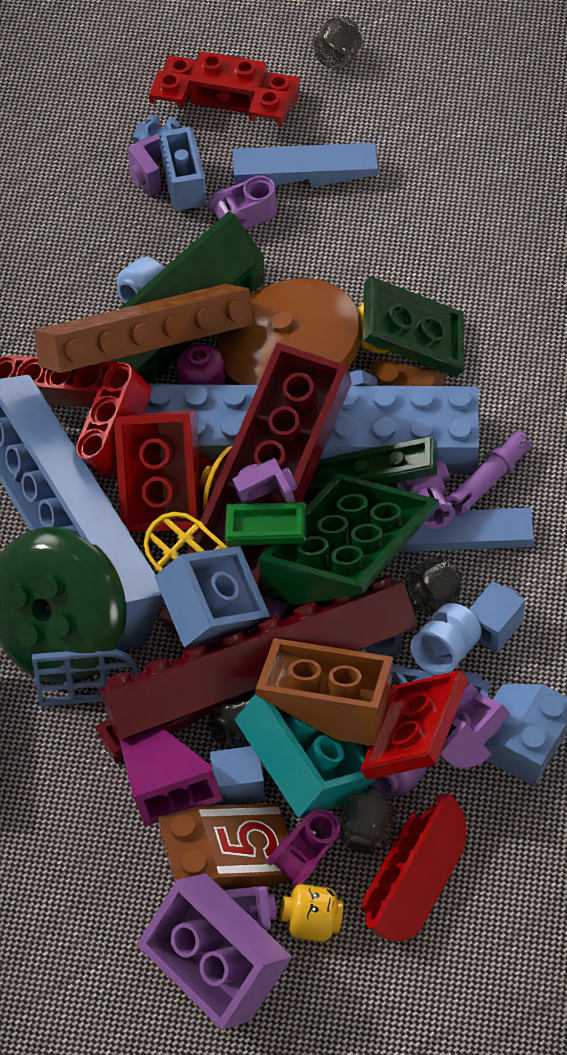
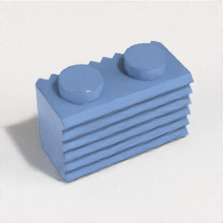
M184 127L161 131L159 134L161 160L173 209L180 211L205 206L207 204L205 176L193 128Z

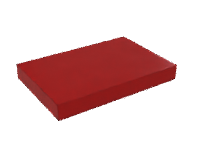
M462 670L394 686L376 746H369L360 769L367 780L437 764L468 683V679Z

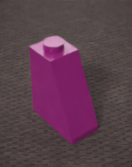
M160 725L123 739L119 738L133 798L145 827L158 823L159 816L223 801L211 765Z

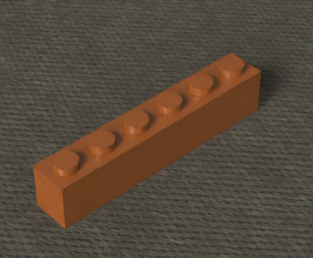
M222 284L35 329L34 335L39 367L62 373L253 325L250 291L248 288Z

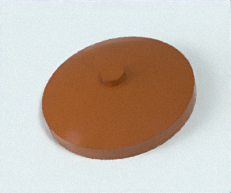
M298 278L276 282L250 294L253 325L219 333L217 340V350L222 355L225 375L231 384L259 385L277 342L346 364L349 367L359 351L362 330L356 306L342 289L322 280Z

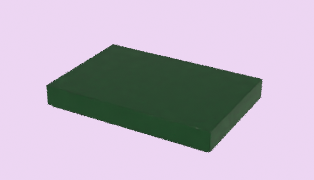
M372 276L364 282V342L457 377L464 371V312Z

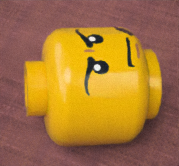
M298 884L293 889L291 897L283 896L280 921L287 922L288 932L293 938L326 942L332 936V933H339L343 917V900L337 899V895L332 888Z

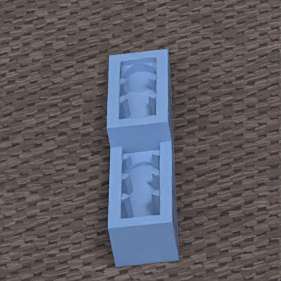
M375 143L232 149L234 177L237 184L255 176H266L274 182L275 186L309 179L311 188L380 174Z

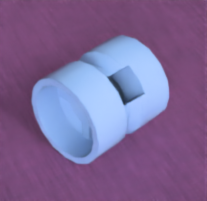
M455 603L445 604L437 610L411 640L410 649L412 657L423 670L433 675L452 672L480 639V623L468 608Z

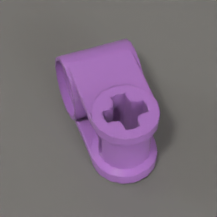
M266 176L252 177L247 181L215 192L209 198L207 207L218 219L222 218L228 211H231L245 229L270 221L276 216L278 211L274 182Z

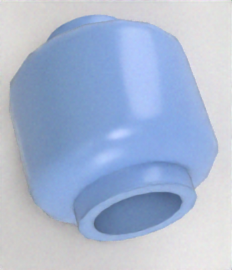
M140 257L118 274L117 293L123 303H126L165 267L150 257Z

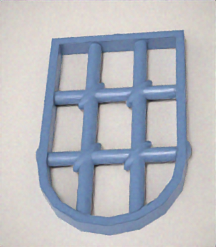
M118 649L104 652L97 651L95 653L64 651L32 654L35 675L34 683L37 687L40 707L103 702L100 694L76 696L75 691L79 690V688L107 686L106 671L108 672L110 669L133 668L135 675L139 674L136 661L128 653ZM103 656L116 657L126 662L105 664ZM99 657V665L95 668L84 670L71 668L70 659ZM64 660V665L61 667L38 669V662ZM100 670L101 679H97V681L73 682L72 674H75V672ZM66 673L67 681L63 682V684L41 685L40 675ZM67 689L69 691V696L43 698L42 693L44 691Z

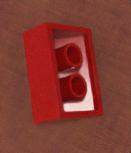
M196 410L154 412L114 417L120 518L122 523L127 526L129 532H145L154 520L163 514L171 512L187 513L200 521L203 516L202 488L200 486L201 473ZM170 519L181 530L190 529L194 525V523L187 519ZM162 522L155 528L154 531H165L172 529L168 527L164 522Z

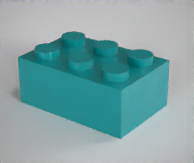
M256 694L235 718L246 739L298 818L305 817L316 809L329 810L353 803L376 779L367 780L360 771L366 756V752L360 744L335 740L256 696Z

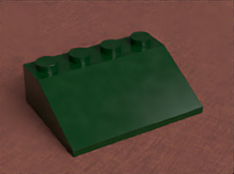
M337 473L306 507V543L271 544L259 557L263 596L294 605H302L362 594L439 507V499Z

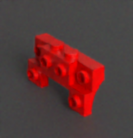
M200 51L197 60L169 55L163 71L158 70L149 93L150 104H155L157 99L175 102L178 109H183L191 93L192 104L247 113L249 121L253 122L255 117L277 120V126H283L287 113L296 105L299 97L300 77L267 72L266 62L203 51Z

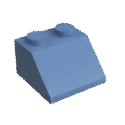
M240 546L179 555L154 576L184 648L219 641V638L225 634L244 630L270 617Z
M502 684L493 700L503 704L511 715L500 726L497 733L484 744L492 754L486 761L535 787L567 734V697L544 684Z

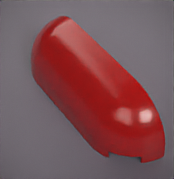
M450 793L435 797L437 804L429 808L421 816L414 812L409 817L363 898L361 909L366 913L365 925L373 933L384 939L399 942L405 941L420 931L463 853L467 833L466 821L460 805Z

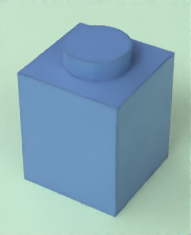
M492 581L469 609L480 623L481 637L478 642L495 653L499 652L524 621L525 600L515 590L509 587H502Z
M252 746L210 752L212 770L223 797V801L217 802V805H234L265 800L261 761Z

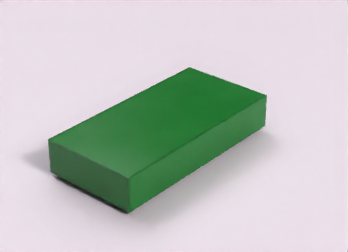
M305 502L227 504L225 533L227 546L306 543L307 508Z

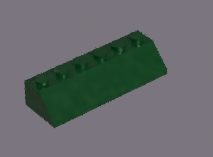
M228 211L119 309L222 284L248 288L249 291L256 290L265 279L263 254L236 215ZM198 339L110 361L128 363L149 384L154 379L160 378L165 373L167 367L178 358L179 354Z

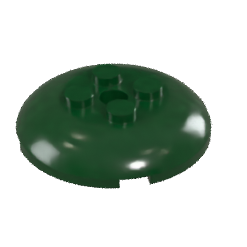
M52 526L23 533L7 545L0 554V646L17 667L35 677L32 654L64 651L95 653L97 651H111L116 648L119 637L124 635L126 627L125 593L114 565L97 544L91 545L85 539L78 536L74 530ZM50 604L51 610H47L46 606ZM103 656L105 664L109 663L113 658ZM99 657L70 659L71 668L83 670L95 668L99 665ZM64 660L38 662V669L61 667L64 665ZM100 670L75 672V674H72L73 682L90 678L100 672ZM66 673L40 675V680L49 683L63 684V682L67 681Z

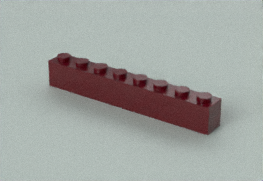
M389 576L378 577L362 594L331 599V602L318 607L316 603H309L294 609L295 615L280 621L279 616L260 621L256 624L258 629L243 634L242 630L225 634L219 638L221 643L206 648L205 644L190 647L182 651V658L168 662L167 658H162L150 662L144 666L146 671L131 676L130 672H125L107 679L108 685L99 688V692L114 734L123 739L256 689L274 638L356 651L417 628L418 624L404 582L395 579L390 580Z

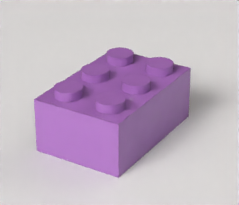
M206 873L176 880L136 944L221 1030L250 1022L292 959V956Z

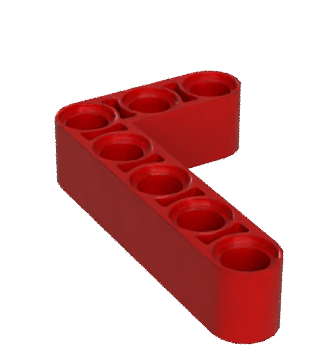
M1 356L0 379L30 375L37 388L42 391L48 405L91 408L78 439L76 452L100 476L110 477L116 474L114 417L144 414L151 396V386L128 363L106 361L59 373L39 367L38 357Z

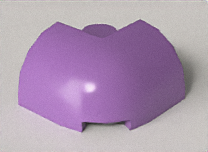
M468 681L439 759L452 766L470 768L481 764L492 755L484 744L497 733L500 726L511 714L503 704L480 694L472 683Z

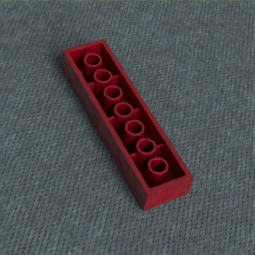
M279 342L276 343L200 520L226 546L227 504H242L232 479L237 477L239 472L247 466L253 464L261 465L275 458L281 470L288 467L298 488L292 491L295 502H303L352 384L348 365ZM277 489L248 504L286 503L280 490ZM200 528L195 532L194 539L192 540L205 551L214 550L218 546ZM237 545L242 549L263 598L259 557L270 545ZM189 546L186 554L195 553L196 551ZM164 604L159 617L166 631L178 635L167 606ZM250 627L242 630L243 634L248 633ZM219 640V641H216V642H214V643H209V644H205V645L211 647V646L217 645V644H219V643H221V642H220V640Z

